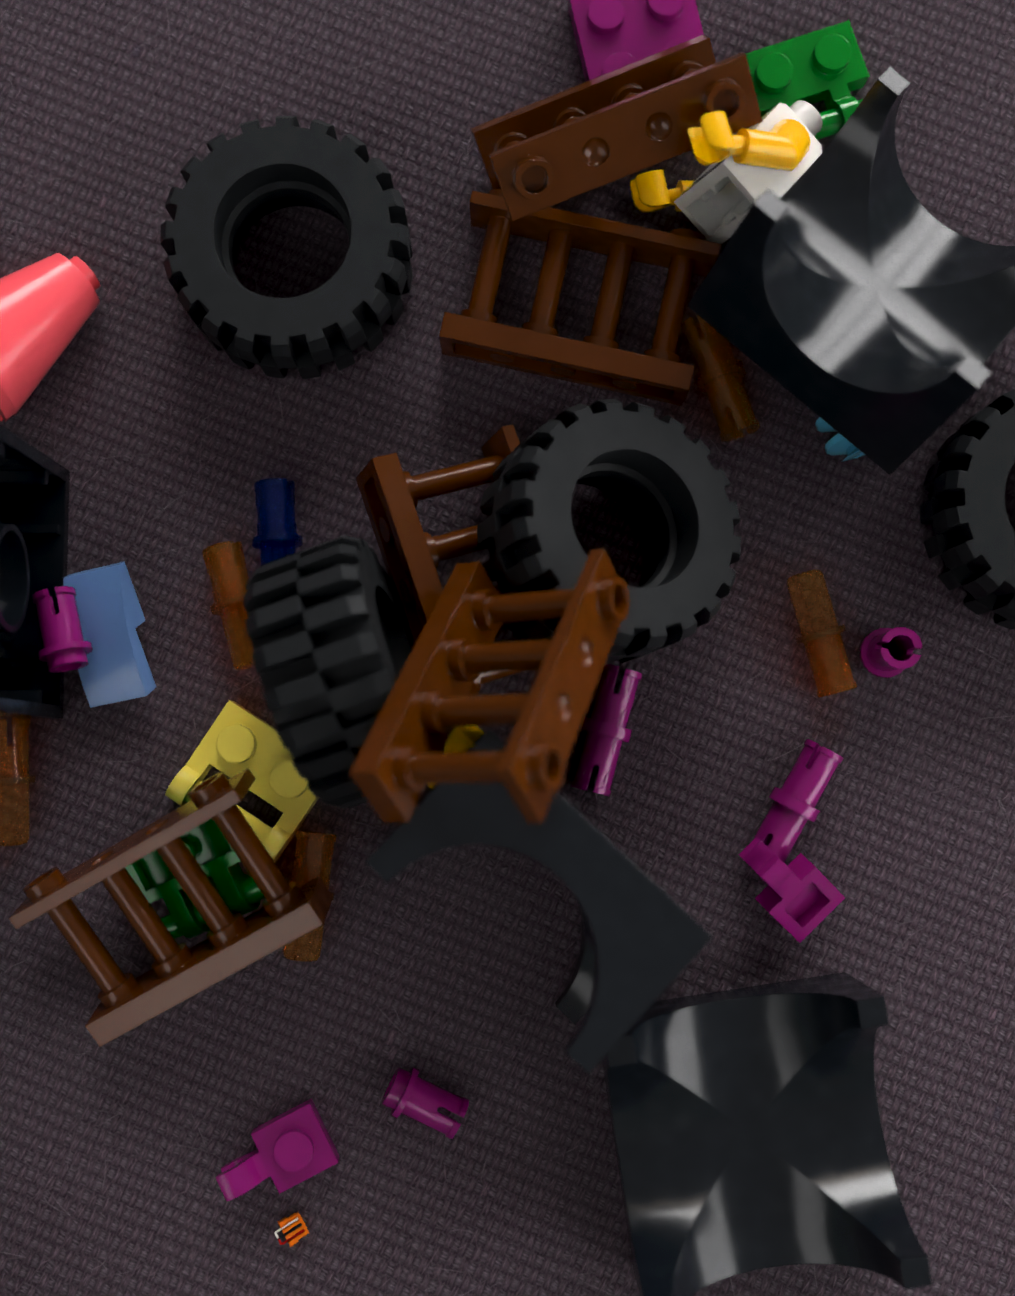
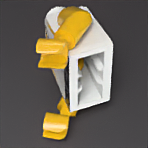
M798 100L790 107L779 102L762 117L763 122L750 126L748 129L742 128L736 135H732L725 112L714 111L706 113L700 118L701 127H691L687 132L697 161L701 165L710 166L695 181L679 180L676 188L667 189L664 171L661 169L637 175L635 179L630 181L634 205L639 211L647 213L675 205L676 211L683 212L708 241L722 244L732 237L752 204L767 189H770L779 198H782L822 154V145L814 137L823 126L821 115L813 105L806 101Z

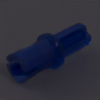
M271 478L255 482L257 536L252 539V546L260 550L261 565L296 553L295 548L303 545V538L297 534L295 521V482L292 480L287 481V479Z

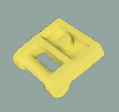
M228 700L186 765L176 774L168 786L165 796L183 806L192 801L188 793L202 783L212 766L230 778L249 768L255 777V781L249 788V791L283 812V814L272 828L237 805V807L273 861L276 862L319 798L309 789L307 779L299 775L293 764V757L289 749L284 747L277 729L236 702Z

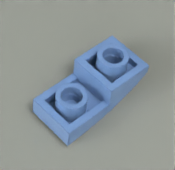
M125 561L65 576L63 578V585L73 587L76 591L75 600L84 641H89L93 649L92 652L87 654L89 664L78 669L90 708L145 697L156 688V684L136 628L146 620Z

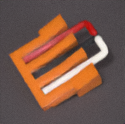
M299 1211L279 1220L278 1225L280 1228L274 1232L280 1245L288 1242L290 1247L309 1233ZM282 1230L283 1234L278 1236L277 1233ZM285 1236L286 1240L281 1242L280 1238Z

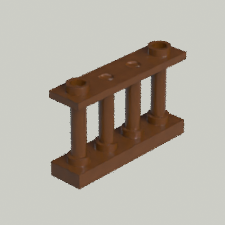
M701 35L470 129L492 189H501L512 221H515L693 150L687 130L691 127H701L700 118L706 113L714 111L725 112L732 134L742 128H748L763 121L746 54L740 53L716 63L710 38Z
M492 189L488 194L472 190L470 198L471 226L483 228L486 231L468 309L461 310L460 315L444 312L439 334L442 354L682 406L690 390L694 365L680 363L681 358L676 354L691 280L693 274L707 276L717 260L721 244L706 241L707 239L703 234L690 229H674L668 233L552 207L512 221L501 189ZM510 234L547 242L530 320L523 323L521 328L497 323V318L492 315ZM571 248L608 255L590 336L583 337L582 341L558 336V331L553 328ZM632 261L669 268L652 347L645 350L644 354L620 350V345L615 341Z
M513 424L501 427L481 447L484 455L482 459L411 476L408 471L402 470L399 458L395 452L372 458L356 477L412 647L417 642L443 591L436 570L439 562L487 549L478 546L477 525L433 537L428 532H423L415 509L418 501L491 482L494 483L493 472L501 461L521 444ZM499 585L494 586V588L497 589L502 595L503 593ZM523 671L480 673L475 679L468 696H479L478 692L481 689V684Z
M604 548L590 551L575 588L501 595L494 588L480 561L456 564L349 772L383 823H409L428 784L504 783L527 823H543L554 792L563 782L566 761L621 621L625 620L629 612L630 598L627 585L621 577L617 576ZM562 618L553 639L493 643L498 630L504 622ZM539 670L530 693L468 696L475 679L480 673ZM516 724L505 751L441 753L454 727Z
M249 768L230 779H227L223 772L211 776L188 793L192 801L70 871L62 874L58 867H54L35 878L23 888L22 891L27 898L9 917L13 926L18 929L47 912L101 989L97 996L101 1002L85 1025L99 1047L323 925L333 896L320 876L301 887L295 881L288 883L236 805L242 801L255 781V777ZM211 818L266 898L262 902L263 908L243 918L240 912L232 914L181 838V835ZM156 850L210 930L206 934L207 939L191 948L186 943L177 944L125 867ZM101 881L154 957L153 969L137 978L131 972L123 974L72 901V897Z

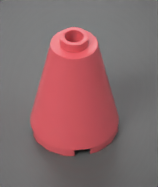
M55 253L0 278L1 422L3 420L6 422L19 412L100 304L98 295L95 292L100 287V282L90 267L77 256L69 260L62 254Z

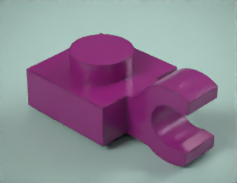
M756 837L739 854L768 884L755 899L799 943L845 899L836 887L802 853L787 866Z
M311 1098L254 1128L251 1136L257 1149L221 1167L222 1173L215 1178L227 1202L248 1192L270 1176L280 1194L337 1164L340 1156Z

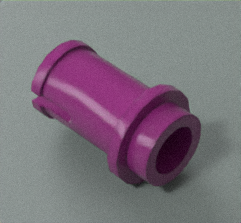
M70 586L54 587L59 607L58 614L55 612L53 598L50 597L48 588L32 595L44 646L38 653L39 660L47 662L48 671L52 673L68 672L87 666L89 664L87 654L93 650L92 644L89 641H84L75 600L76 591L75 588Z
M896 627L893 629L879 628L870 632L863 639L860 646V660L863 667L870 674L880 678H890L900 674L904 669L914 666L920 660L921 655L913 654V651L922 649V642L913 630L906 627ZM887 643L891 646L893 657L890 655L889 649L882 648L883 644Z
M398 1067L387 1086L381 1104L391 1108L390 1116L398 1118L400 1114H403L445 1134V1137L453 1139L461 1124L437 1112V1109L442 1107L464 1118L468 1109L469 1099L459 1097L418 1077L419 1069L412 1067L409 1072Z

